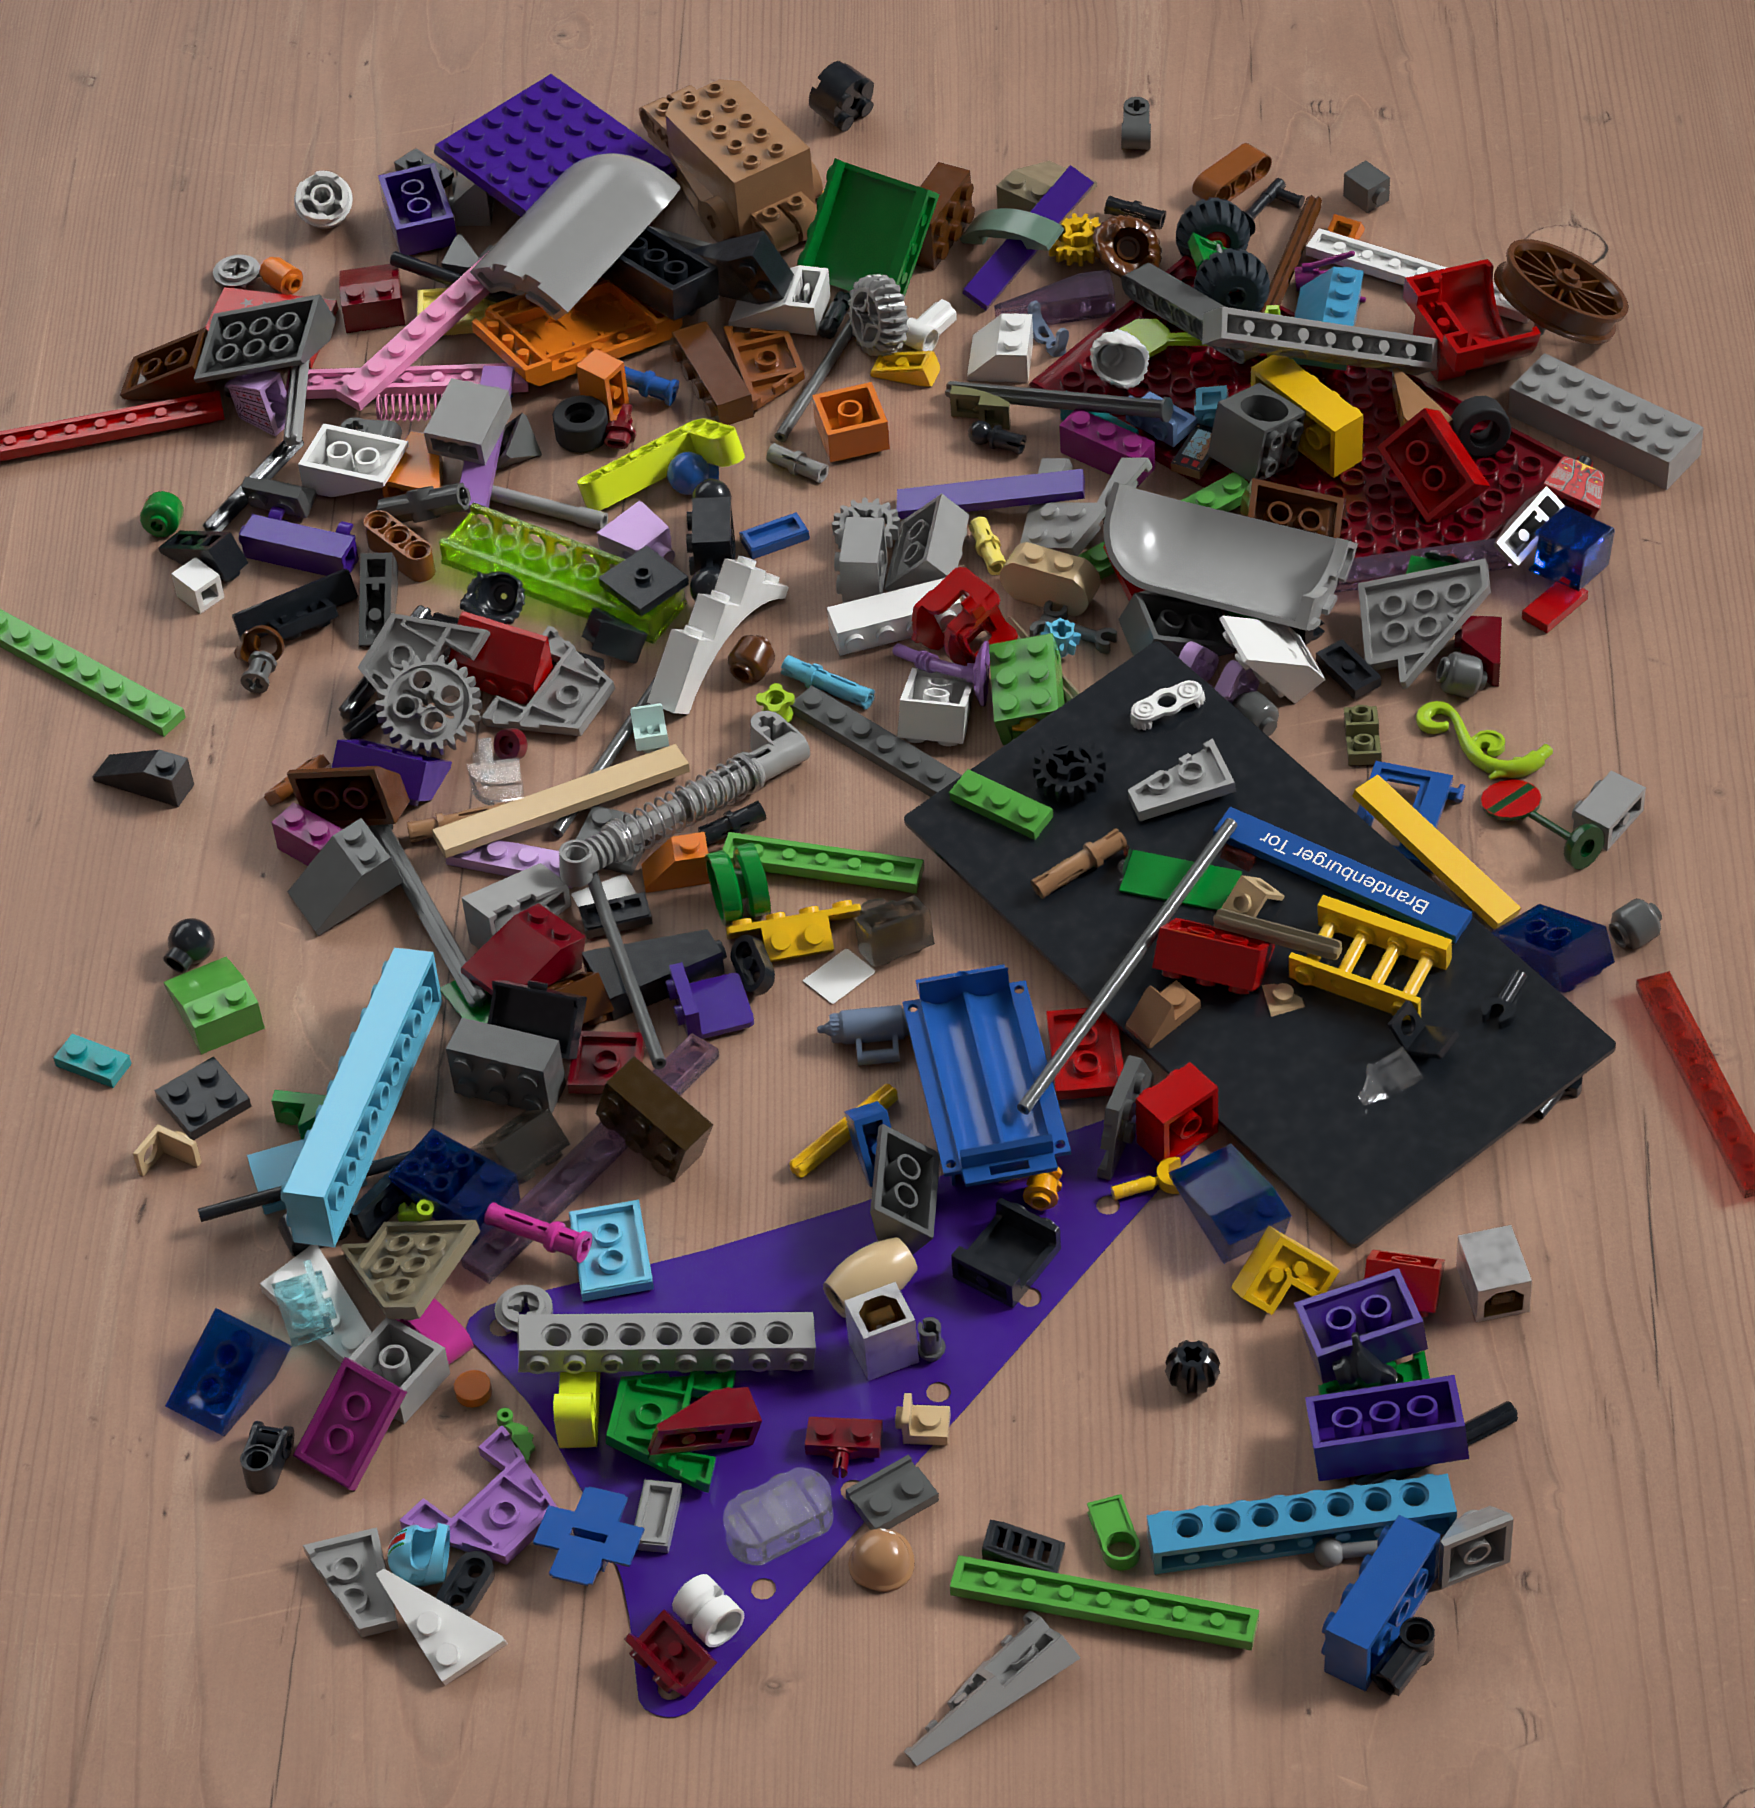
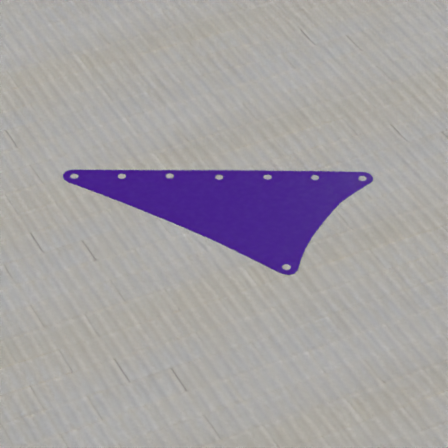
M1104 1120L1066 1133L1071 1154L1057 1157V1167L1062 1170V1176L1059 1179L1062 1183V1188L1057 1192L1059 1197L1057 1205L1047 1210H1035L1024 1201L1023 1192L1028 1187L1026 1183L1029 1176L965 1187L961 1174L955 1175L956 1185L953 1186L950 1176H939L933 1239L913 1254L917 1264V1271L900 1292L915 1318L917 1342L919 1341L918 1323L921 1322L923 1324L922 1319L927 1317L936 1318L941 1323V1338L946 1345L945 1353L940 1359L933 1362L926 1361L919 1356L918 1363L870 1381L867 1380L849 1345L846 1318L838 1314L824 1292L823 1284L834 1269L847 1257L861 1248L878 1241L870 1213L871 1199L714 1248L650 1264L654 1285L652 1290L589 1301L582 1300L580 1282L545 1290L552 1300L553 1314L813 1312L816 1343L813 1370H766L762 1372L736 1370L733 1388L749 1387L762 1419L753 1445L686 1451L716 1457L709 1493L692 1487L606 1444V1434L621 1376L668 1373L669 1377L690 1376V1372H601L597 1447L559 1448L554 1423L553 1401L554 1394H559L560 1372H544L541 1374L518 1372L517 1332L511 1331L506 1336H496L490 1331V1324L496 1319V1303L481 1308L470 1317L466 1329L473 1344L501 1371L528 1402L553 1437L582 1492L585 1487L589 1488L590 1486L624 1494L625 1497H628L620 1522L630 1525L635 1524L644 1480L682 1484V1495L669 1553L636 1550L630 1567L616 1565L623 1582L632 1635L639 1637L665 1609L717 1661V1664L687 1697L681 1694L676 1699L667 1700L660 1696L658 1693L659 1686L652 1679L656 1673L650 1666L645 1669L634 1660L638 1699L645 1710L654 1715L668 1718L678 1717L695 1709L711 1689L864 1523L856 1512L853 1503L841 1495L843 1484L852 1480L860 1482L908 1454L912 1458L913 1464L916 1465L933 1446L903 1444L902 1429H896L895 1415L896 1407H903L904 1393H912L913 1405L950 1406L951 1425L1097 1258L1160 1189L1159 1185L1152 1190L1118 1199L1120 1208L1114 1214L1106 1215L1100 1213L1097 1209L1096 1204L1099 1199L1105 1196H1112V1186L1146 1176H1157L1159 1163L1137 1143V1134H1135L1131 1144H1126L1110 1181L1097 1177L1098 1167L1101 1165L1107 1151L1100 1149ZM1061 1143L1056 1145V1148L1059 1149L1065 1147V1145ZM1198 1146L1180 1157L1181 1165ZM1177 1169L1169 1172V1174L1173 1175ZM999 1198H1003L1011 1203L1016 1202L1027 1211L1041 1218L1045 1217L1052 1220L1060 1228L1061 1250L1030 1287L1037 1289L1041 1293L1042 1298L1039 1304L1032 1307L1023 1306L1018 1302L1014 1308H1011L953 1278L951 1255L958 1246L969 1249L995 1217L996 1202ZM525 1302V1307H523L519 1314H527L530 1311L527 1302ZM704 1371L705 1374L722 1373L717 1371ZM937 1382L947 1384L951 1392L948 1399L942 1402L930 1400L927 1397L926 1390L931 1384ZM692 1397L690 1404L694 1403L700 1398ZM832 1417L883 1420L880 1458L860 1457L849 1460L847 1476L841 1478L840 1469L839 1478L832 1475L834 1459L823 1455L805 1454L808 1418ZM702 1574L710 1576L724 1591V1595L729 1596L744 1611V1620L739 1630L731 1639L717 1647H708L693 1632L692 1624H686L673 1611L672 1607L674 1597L682 1586L692 1578ZM764 1578L772 1580L776 1585L774 1595L762 1600L755 1598L751 1593L753 1583Z

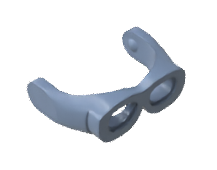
M1032 301L1027 309L1028 314H1032L1034 340L1040 344H1046V351L1051 356L1060 357L1064 355L1069 339V331L1066 328H1060L1055 338L1042 318L1040 303ZM1040 333H1045L1048 337L1044 338Z

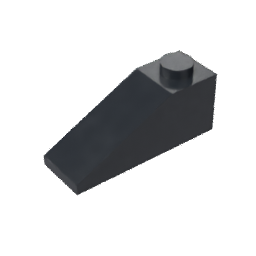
M179 530L158 547L161 554L181 565H185L195 557L218 573L221 581L224 582L237 578L240 575V570L248 564L231 532Z
M160 749L110 754L93 776L95 782L176 807L180 806L194 786L188 758Z

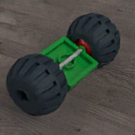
M1209 198L1207 201L1202 199L1197 201L1195 206L1190 205L1177 223L1176 244L1183 257L1186 255L1194 260L1197 270L1194 289L1225 307L1259 312L1268 298L1270 289L1269 275L1265 265L1252 253L1246 251L1250 239V227L1245 214L1239 207L1226 199Z

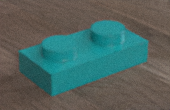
M73 1033L53 1057L56 1067L111 1088L115 1087L132 1064L130 1055Z

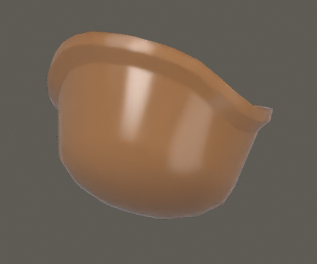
M878 1528L867 1531L856 1541L849 1557L848 1566L849 1573L857 1584L876 1591L890 1592L901 1588L910 1580L914 1572L915 1561L913 1550L903 1535L893 1530Z

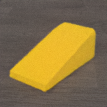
M934 351L895 352L888 356L879 355L870 375L871 377L932 387L940 371V364Z

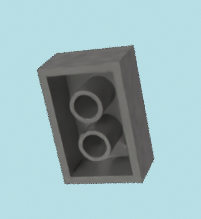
M461 1018L446 1047L454 1092L464 1097H475L491 1101L497 1105H508L524 1109L530 1113H541L551 1116L566 1087L559 1040Z

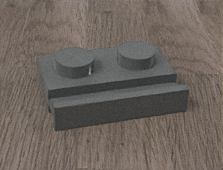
M908 1454L846 1489V1498L853 1503L856 1512L869 1529L873 1530L878 1528L890 1529L938 1502L939 1493L920 1468L913 1464L912 1458Z

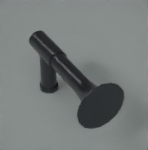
M1276 178L1247 211H1242L1249 223L1250 237L1256 230L1254 219L1275 198L1301 208L1304 204L1305 196L1285 190L1286 184L1284 180Z

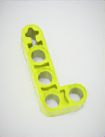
M560 1372L559 1394H554L553 1401L554 1423L559 1448L597 1447L601 1372H580L576 1374Z

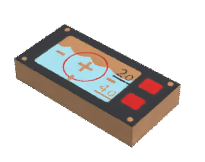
M1196 424L1171 462V471L1197 479L1202 477L1213 460L1212 457L1208 456L1213 428Z

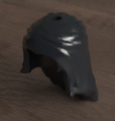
M480 571L477 572L478 576L472 579L467 587V593L460 600V609L504 624H513L515 619L520 616L519 613L523 610L522 606L525 605L524 600L526 597L524 592L526 589L523 588V583L506 572L498 571L483 574ZM503 593L507 595L506 599H502L501 595Z

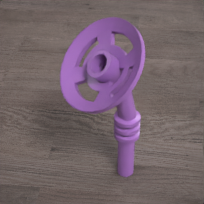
M984 641L981 645L975 663H967V666L940 660L935 654L925 650L917 651L900 643L893 647V654L914 663L918 669L928 673L938 672L966 679L967 683H973L980 706H986L990 668L989 641Z

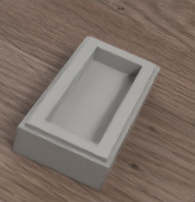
M644 1480L634 1526L643 1527L645 1530L637 1550L669 1553L682 1495L681 1483Z

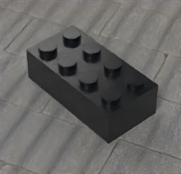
M649 226L601 276L673 321L719 298L718 267Z

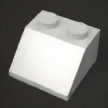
M1002 313L973 335L967 381L1028 383L1033 348L1032 314Z

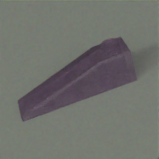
M1109 269L1079 273L994 305L996 318L1002 313L1028 314V305L1032 301H1037L1041 305L1042 318L1047 325L1110 317L1116 312L1115 291Z

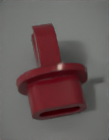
M623 404L617 419L606 425L607 436L604 440L606 446L626 449L629 443L635 441L637 434L632 426L631 404Z

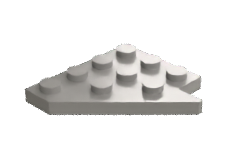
M1486 559L1358 583L1365 661L1374 670L1398 666L1402 689L1408 688L1491 593Z

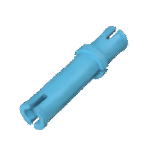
M788 655L782 663L781 674L805 683L807 688L812 685L819 690L852 702L864 709H868L873 703L875 690L824 670L817 663L812 665L791 655Z

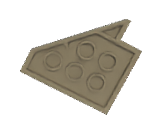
M476 1220L384 1222L369 1243L342 1244L341 1249L349 1265L388 1319L414 1320L420 1319L479 1234L480 1229Z

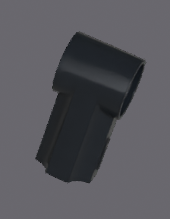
M1411 1617L1402 1623L1400 1635L1371 1672V1680L1375 1682L1381 1691L1390 1696H1399L1420 1667L1432 1660L1435 1644V1629L1432 1623L1422 1617ZM1414 1639L1423 1640L1424 1643L1414 1644L1410 1641Z

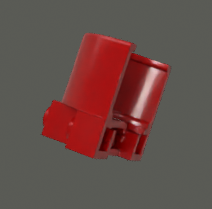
M1488 259L1405 278L1402 297L1415 314L1413 335L1438 339L1437 369L1430 371L1437 382L1464 376L1466 370L1527 357L1534 352L1538 345L1541 332L1537 326L1532 327L1529 333L1510 336L1499 315L1494 295V266Z

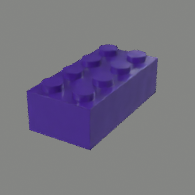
M1455 1375L1305 1397L1319 1482L1469 1459L1466 1428Z

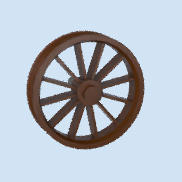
M1533 239L1514 241L1507 249V260L1499 264L1494 272V281L1500 293L1516 310L1535 323L1534 327L1537 326L1541 332L1540 335H1543L1547 329L1573 341L1586 344H1603L1612 339L1616 332L1615 323L1624 319L1629 309L1628 301L1622 290L1604 272L1582 257L1547 242Z

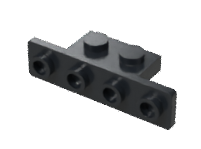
M342 569L234 613L232 619L240 641V637L246 630L260 625L273 628L280 634L282 639L289 641L300 637L302 631L312 627L318 629L329 625L332 619L339 617L336 607L356 599L358 595L350 571ZM267 633L257 634L259 638L269 635Z

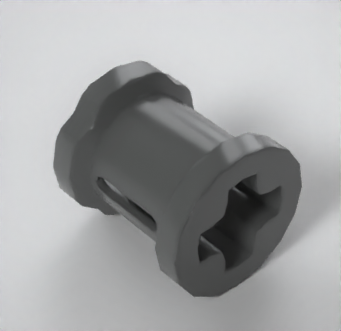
M254 651L248 659L249 668L242 674L240 681L242 686L248 691L260 694L267 691L270 684L269 675L275 671L277 662L275 657L268 652Z

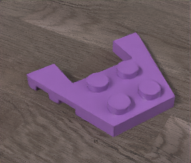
M501 1425L478 1448L480 1456L502 1472L453 1518L448 1517L423 1498L400 1519L402 1529L410 1525L432 1529L436 1527L438 1522L449 1525L451 1547L467 1552L480 1551L487 1554L491 1560L506 1565L534 1540L548 1505L557 1506L537 1475L533 1474L525 1462L523 1454L510 1439L506 1428Z

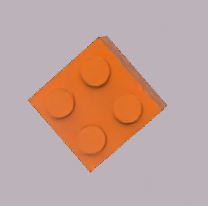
M872 382L812 395L815 425L830 463L890 449L888 421Z

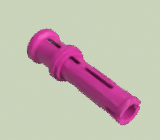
M491 1203L485 1213L484 1222H486V1225H491L543 1244L547 1252L555 1253L558 1251L572 1256L575 1262L581 1263L590 1251L592 1234L588 1231L577 1232L566 1228L565 1224L560 1221L547 1223L502 1207L497 1203Z

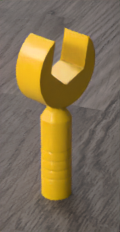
M1170 1157L1159 1163L1157 1176H1146L1112 1186L1111 1194L1114 1200L1152 1190L1157 1185L1166 1193H1183L1192 1185V1173L1183 1178L1170 1175L1169 1172L1181 1167V1158Z

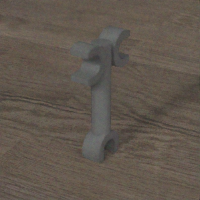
M1047 601L1044 604V614H1042L1040 620L1033 622L1030 626V637L1044 632L1046 622L1052 623L1059 618L1067 620L1068 606L1064 605L1060 611L1053 612V601ZM1075 624L1074 632L1081 634L1080 639L1095 643V647L1100 653L1109 654L1111 649L1110 642L1108 641L1114 643L1118 641L1117 631L1113 628H1102L1096 631Z

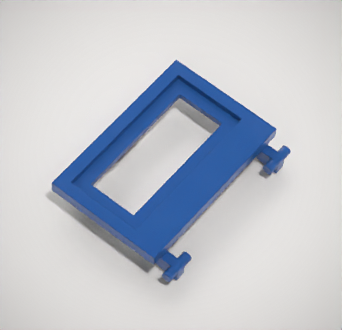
M1375 761L1369 778L1370 780L1379 775L1386 782L1390 781L1419 787L1413 807L1436 829L1446 800L1450 799L1460 803L1464 798L1465 785L1460 784L1458 788L1451 787L1453 775ZM1360 805L1356 814L1372 827L1374 817ZM1401 842L1399 846H1394L1416 867L1434 874Z

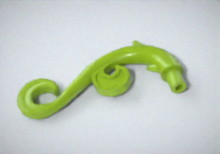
M1434 701L1426 703L1420 707L1416 714L1417 726L1421 731L1428 734H1441L1448 731L1449 728L1448 721L1435 722L1431 719L1433 716L1442 714L1450 717L1462 751L1474 765L1490 774L1488 776L1490 780L1504 777L1520 778L1531 775L1545 765V760L1553 754L1551 746L1543 744L1538 750H1532L1523 757H1514L1512 760L1492 758L1501 755L1505 751V738L1501 733L1493 730H1483L1471 738L1461 716L1446 702ZM1482 748H1488L1487 755L1483 753Z

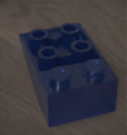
M433 1128L389 1175V1179L416 1203L424 1199L431 1201L434 1205L432 1217L436 1221L476 1220L480 1232L471 1245L477 1248L496 1228L486 1225V1222H484L485 1213L489 1205L497 1203L502 1207L512 1210L521 1200L516 1173Z

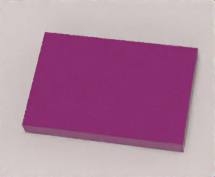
M344 1357L292 1456L347 1489L355 1491L407 1391L354 1360Z

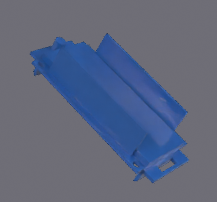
M1004 964L915 980L919 999L904 1001L902 1004L944 1177L950 1176L953 1186L956 1185L955 1175L961 1174L965 1187L1058 1171L1057 1157L1070 1155L1071 1149L1053 1081L1028 1115L1021 1113L1017 1109L1018 1103L1048 1064L1026 980L1009 983L1008 967H1005ZM1022 989L1024 992L1016 993L1015 990ZM912 1007L918 1009L915 1012L908 1011ZM1061 1143L1064 1144L1065 1147L1059 1149L1056 1148V1145Z

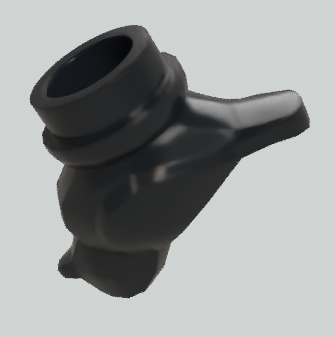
M1358 1332L1352 1333L1350 1356L1343 1355L1340 1357V1360L1333 1362L1335 1377L1342 1390L1348 1388L1354 1390L1359 1385L1364 1388L1396 1384L1398 1380L1397 1372L1393 1367L1382 1363L1361 1344Z

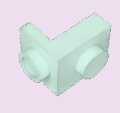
M662 704L632 707L630 713L636 750L650 753L669 746Z

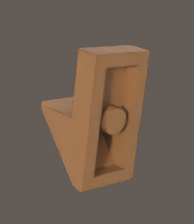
M1177 980L1161 993L1152 986H1149L1128 1019L1126 1029L1150 1049L1201 1009L1200 1000Z

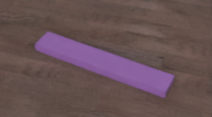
M484 365L480 384L508 390L511 397L515 376L514 367ZM504 429L486 465L464 460L460 483H464V486L469 489L471 500L469 509L458 512L488 513Z

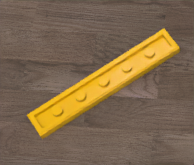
M1376 775L1354 790L1352 797L1495 931L1519 914L1521 907L1379 775Z

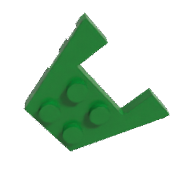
M736 1370L716 1374H705L704 1371H691L690 1376L669 1377L668 1373L621 1376L606 1434V1444L692 1487L709 1493L716 1457L691 1452L649 1455L648 1446L656 1425L689 1406L692 1397L702 1398L713 1390L727 1387L733 1388Z

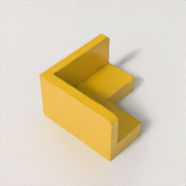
M1268 1225L1231 1288L1246 1301L1273 1315L1291 1284L1313 1297L1327 1292L1340 1270L1324 1257Z

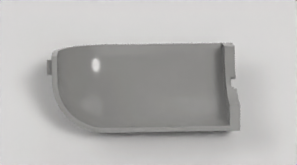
M606 153L584 158L571 165L558 177L477 263L470 273L490 293L499 291L514 293L517 289L526 292V299L537 304L553 319L558 320L573 308L668 205L679 191L680 185L656 166L633 156Z
M1113 482V486L1108 490L1105 498V506L1107 507L1103 529L1105 547L1114 567L1127 581L1151 592L1310 631L1320 625L1321 619L1319 617L1321 614L1329 615L1338 600L1337 595H1334L1339 581L1346 582L1358 546L1357 543L1320 535L1165 497L1118 482Z

